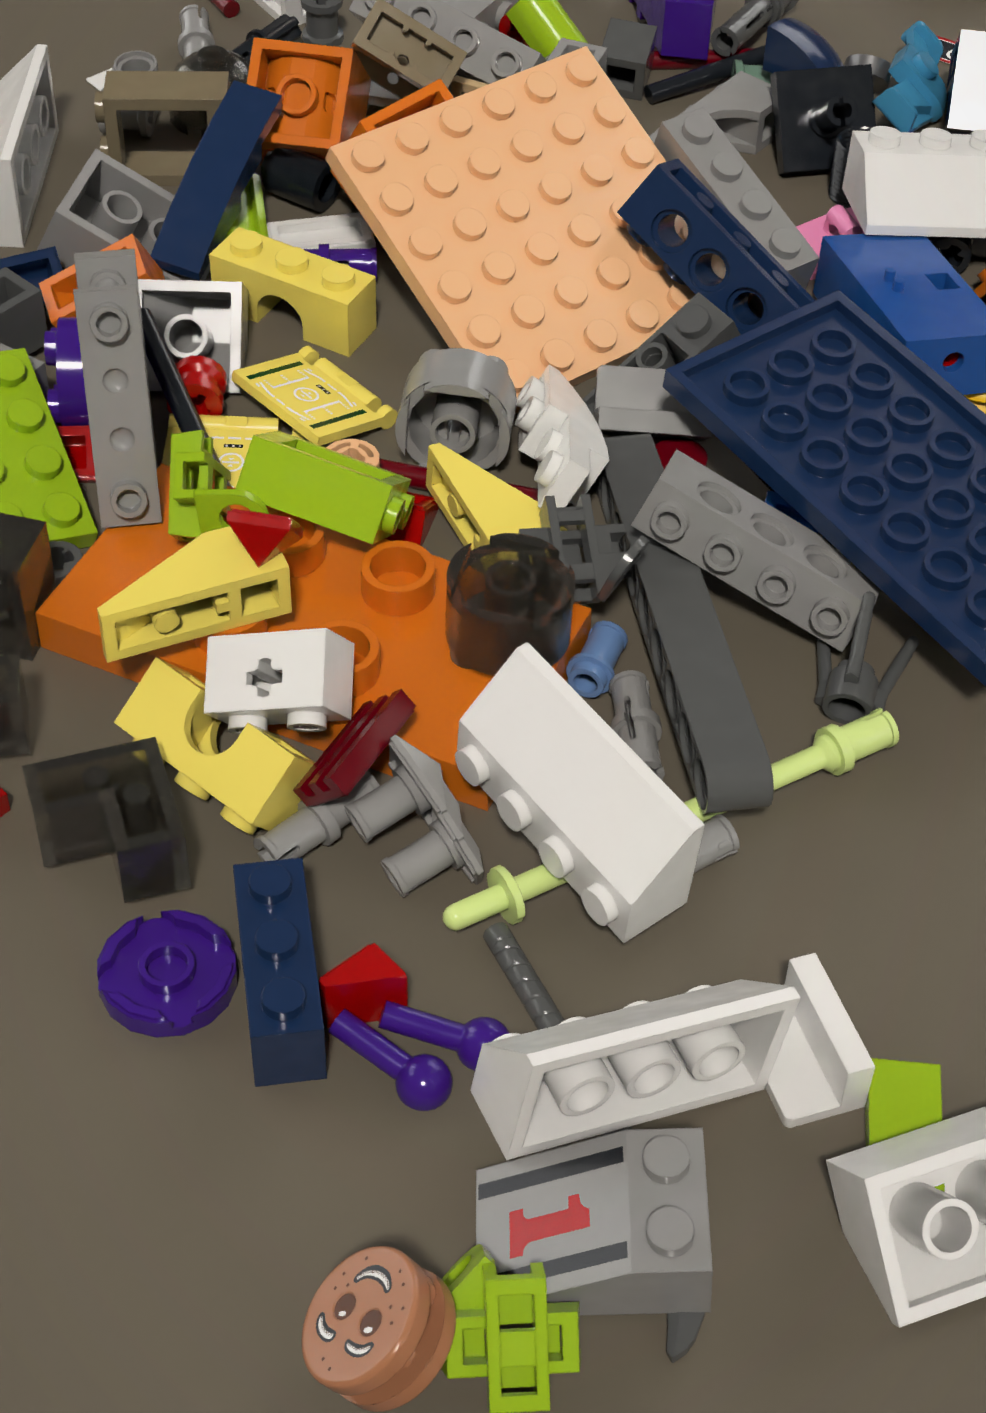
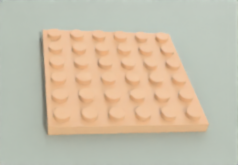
M587 46L329 147L325 158L326 162L448 347L465 348L478 351L487 356L499 357L508 367V374L514 384L516 397H518L531 376L539 379L548 365L558 369L573 387L595 377L597 369L601 365H620L696 295L688 286L677 283L667 274L663 266L664 261L651 247L641 245L629 234L627 230L628 223L617 213L658 164L666 162V160ZM677 215L674 222L676 233L680 238L686 240L688 236L687 223L682 217ZM713 254L711 259L712 269L718 277L724 279L726 274L725 263L718 255ZM749 294L748 304L750 303L751 299L755 294ZM516 406L515 414L519 413L520 407Z

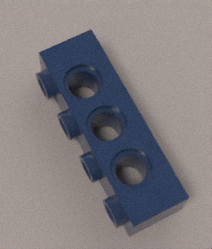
M679 159L658 164L617 211L628 223L627 230L629 234L641 245L651 247L664 261L663 266L667 274L677 283L688 286L695 294L701 293L735 322L740 335L815 301ZM677 215L682 217L687 223L688 236L686 240L680 238L676 233L674 222ZM713 254L718 255L725 263L726 274L724 279L718 277L712 269L711 259ZM750 293L757 295L763 303L764 311L762 318L753 314L749 308L748 297Z

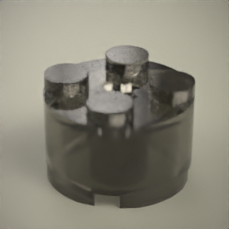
M517 533L490 536V544L471 550L472 543L461 548L449 563L446 579L445 636L450 648L452 661L459 667L474 669L481 673L495 676L514 650L528 642L551 666L558 662L567 651L571 639L576 582L575 573L571 565L568 569L559 560L560 551L542 539Z

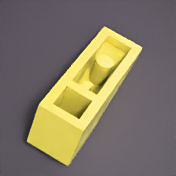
M443 444L429 445L426 487L479 571L547 594L551 593V582L523 583L517 546L519 529L541 528L539 516L541 508L538 507V502ZM560 526V531H567L564 526ZM533 550L534 560L537 562V551Z
M230 526L202 533L97 608L103 653L107 663L291 613L290 570L283 553L281 552L258 568Z

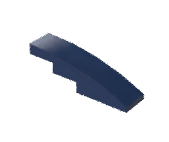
M236 80L232 82L186 169L152 250L151 257L160 268L200 281L210 264L209 254L223 242L241 211V194L262 160V143L282 112V95Z

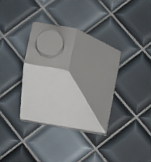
M138 279L141 308L151 310L175 364L182 358L192 355L214 359L223 367L227 374V387L224 394H241L242 388L231 379L234 370L245 368L248 346L249 291L243 282ZM146 356L150 392H163Z

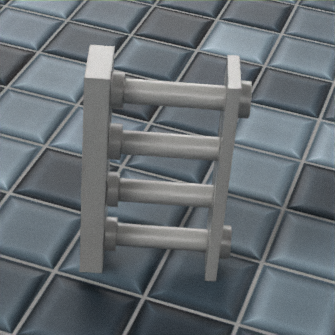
M135 249L74 253L78 289H73L101 528L162 523L157 478L158 465Z

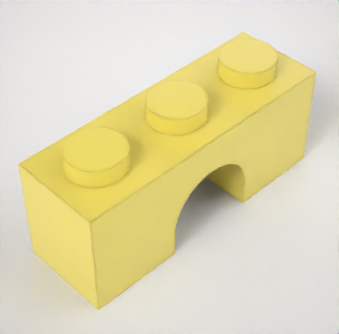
M241 227L236 228L209 254L211 281L243 282L248 289V319L258 323L277 303L284 299L300 316L304 341L350 357L377 328L376 276Z
M155 657L114 721L116 725L134 737L129 747L138 755L159 767L168 762L179 771L174 778L178 785L206 801L210 795L215 797L225 805L220 815L229 823L248 834L253 835L258 827L270 831L298 811V803L302 800L295 794L293 789L315 762L281 737L250 723L246 724L230 748L219 753L216 739L221 721L204 714L205 683L188 671Z

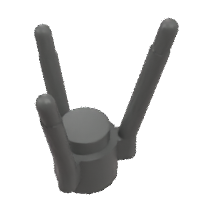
M871 591L866 592L862 599L849 659L841 661L838 667L832 670L831 645L816 637L819 685L815 703L822 706L824 713L830 719L842 724L859 719L878 708H882L884 712L888 695L919 645V639L916 636H910L898 652L881 682H878L873 667L863 661L876 599L875 594Z

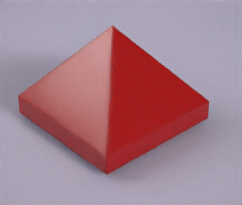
M233 508L232 511L227 512L226 521L258 568L303 537L304 529L299 523L287 516Z

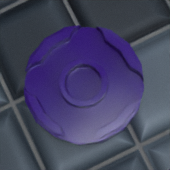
M182 910L161 911V918H152L144 921L143 916L126 922L107 939L97 959L99 996L110 1017L129 1031L155 1038L182 1036L209 1025L229 1006L238 986L236 955L232 950L231 941L225 931L205 916Z

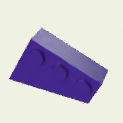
M629 0V2H636V14L640 20L646 19L648 25L657 26L655 47L660 55L708 59L716 0Z

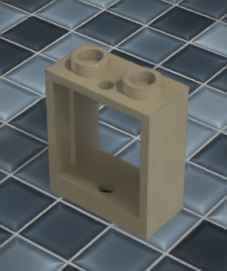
M376 0L350 47L357 53L371 81L400 99L440 78L448 88L468 54L385 0ZM388 74H397L399 78L398 83H389L387 80Z
M106 71L103 91H96L94 99L96 122L105 123L106 135L100 136V151L158 186H179L195 151H125L121 110L206 111L207 125H209L230 88L229 71Z

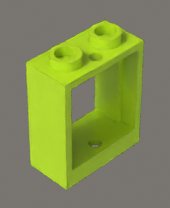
M281 431L253 435L235 488L258 496L266 506L372 545L393 535L397 528L401 530L405 528L415 500V496L407 494L411 482L410 478Z

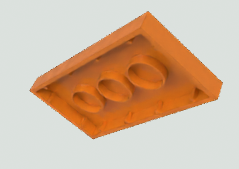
M162 463L157 468L162 523L107 527L35 612L42 648L137 683L141 681L155 657L188 671L205 683L209 636L328 628L355 643L351 718L363 703L370 700L374 703L379 697L384 695L390 697L394 691L402 689L416 707L413 709V714L396 735L441 764L443 781L456 800L485 811L489 810L494 801L479 785L472 786L464 779L455 761L460 718L514 650L526 642L567 681L566 667L570 658L580 653L586 643L591 629L592 608L580 604L554 605L553 595L432 555L428 550L416 543L383 539L372 545L266 506L269 514L290 517L304 529L302 539L282 552L290 570L291 613L107 663L103 653L97 608L190 543L179 541L168 534L170 466ZM213 481L212 489H215V481ZM227 485V489H235ZM228 505L230 511H232V508L250 511L242 505ZM222 516L223 520L228 524L226 521L227 516ZM349 720L327 721V729L320 732L294 731L288 729L287 724L268 725L267 731L325 751ZM388 744L370 768L393 777L392 770L388 766Z

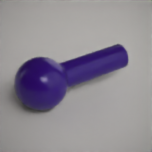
M388 1000L384 1004L378 1028L455 1051L462 1064L473 1071L476 1070L482 1044L492 1042L494 1039L509 1033L504 1024L491 1017H477L466 1024H462Z
M346 1009L332 1023L328 1031L330 1034L395 1080L397 1095L406 1106L419 1111L433 1110L443 1105L450 1097L453 1087L452 1074L448 1066L438 1057L429 1054L409 1055Z

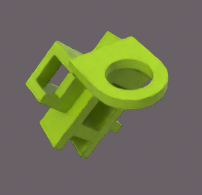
M203 430L171 434L168 534L183 542H191L202 533L230 526L222 517L227 516V512L230 511L228 505H242L250 511L269 514L266 505L258 496L244 490L227 489V481H231V472L213 458V438H204ZM213 481H215V489H212Z
M478 1244L467 1251L442 1278L454 1299L456 1328L450 1352L441 1370L447 1379L486 1377L487 1409L489 1413L550 1411L549 1374L580 1372V1302L547 1303L546 1275L542 1262L530 1263V1274L497 1275L495 1261L492 1259L491 1253L483 1245ZM533 1323L531 1328L500 1329V1325ZM560 1325H561V1342H562V1349H560ZM485 1333H486V1353H485ZM534 1387L532 1392L502 1393L501 1389Z

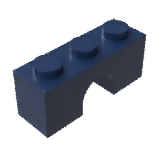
M301 857L233 865L255 1087L327 1079L324 1024L303 859Z

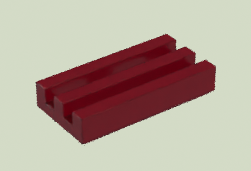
M402 689L394 691L390 697L387 695L381 696L374 703L371 700L363 703L293 789L295 794L307 807H314L348 796L390 743V737L397 734L413 714V709L416 705Z

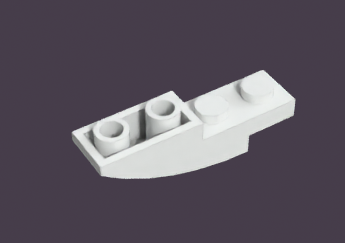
M548 365L539 379L534 376L528 379L517 397L516 406L520 407L515 421V426L519 427L518 450L538 461V469L534 481L538 483L539 508L542 507L545 496H555L557 508L566 507L569 502L576 506L580 494H586L609 462L608 449L603 434L585 402L561 372Z

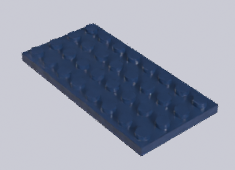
M840 290L665 370L663 388L974 677L986 686V414Z

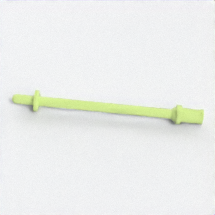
M882 708L871 711L870 714L839 727L831 723L818 729L811 747L771 764L774 790L821 769L839 776L853 770L855 761L884 748L897 745L899 731L894 718L887 710L883 712ZM696 797L683 802L702 822L711 819L717 814L725 813L703 814ZM544 864L514 877L505 867L498 865L491 868L490 872L487 873L489 888L449 905L443 912V922L449 929L457 931L500 913L508 923L514 925L521 922L526 915L524 901L563 885L567 881L563 877L557 878L553 876Z

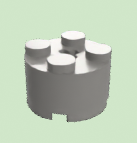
M465 348L430 349L425 351L406 379L396 419V441L403 454L405 455L407 451L418 462V466L427 467L428 446L441 443L484 470L490 468L495 463L497 467L504 460L509 449L517 403L516 390L508 374L509 371L505 362L499 357L487 356L478 351Z

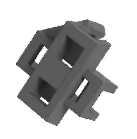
M580 494L576 507L559 508L556 507L555 496H545L539 513L541 528L519 529L517 546L523 583L551 582L554 605L605 602L639 561L650 540L641 535L627 552H619L618 541L626 533L625 525H595L590 494ZM576 525L577 530L560 531V526ZM581 547H583L586 563H582L581 560ZM533 550L537 551V562L534 560ZM570 584H587V588L570 589Z

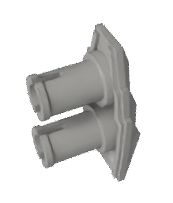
M395 734L390 737L388 763L392 770L393 778L353 803L350 802L344 806L350 822L360 837L367 843L372 840L373 836L414 811L419 816H422L430 832L389 858L386 857L381 860V866L387 878L401 897H405L411 890L449 866L456 870L461 868L470 882L478 885L482 882L484 874L479 847L461 820L459 803L443 781L441 764Z

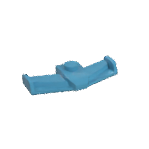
M923 21L915 22L901 36L906 46L895 54L888 70L898 84L886 89L872 101L900 132H914L929 122H936L943 116L946 108L947 90L945 83L938 75L939 69L937 66L943 53V44Z

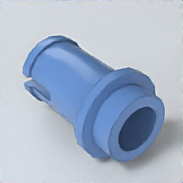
M611 621L596 622L590 629L588 639L581 652L570 658L566 667L568 684L580 696L594 698L609 690L610 680L615 676L613 670L615 664L628 643L627 634L624 629Z

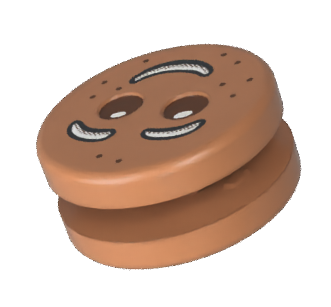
M375 1246L358 1251L343 1260L329 1273L309 1305L303 1324L301 1341L306 1367L313 1378L320 1384L340 1394L361 1409L372 1412H385L401 1407L416 1398L430 1385L447 1359L456 1328V1310L453 1296L441 1278L421 1268L409 1256L398 1249L388 1246Z

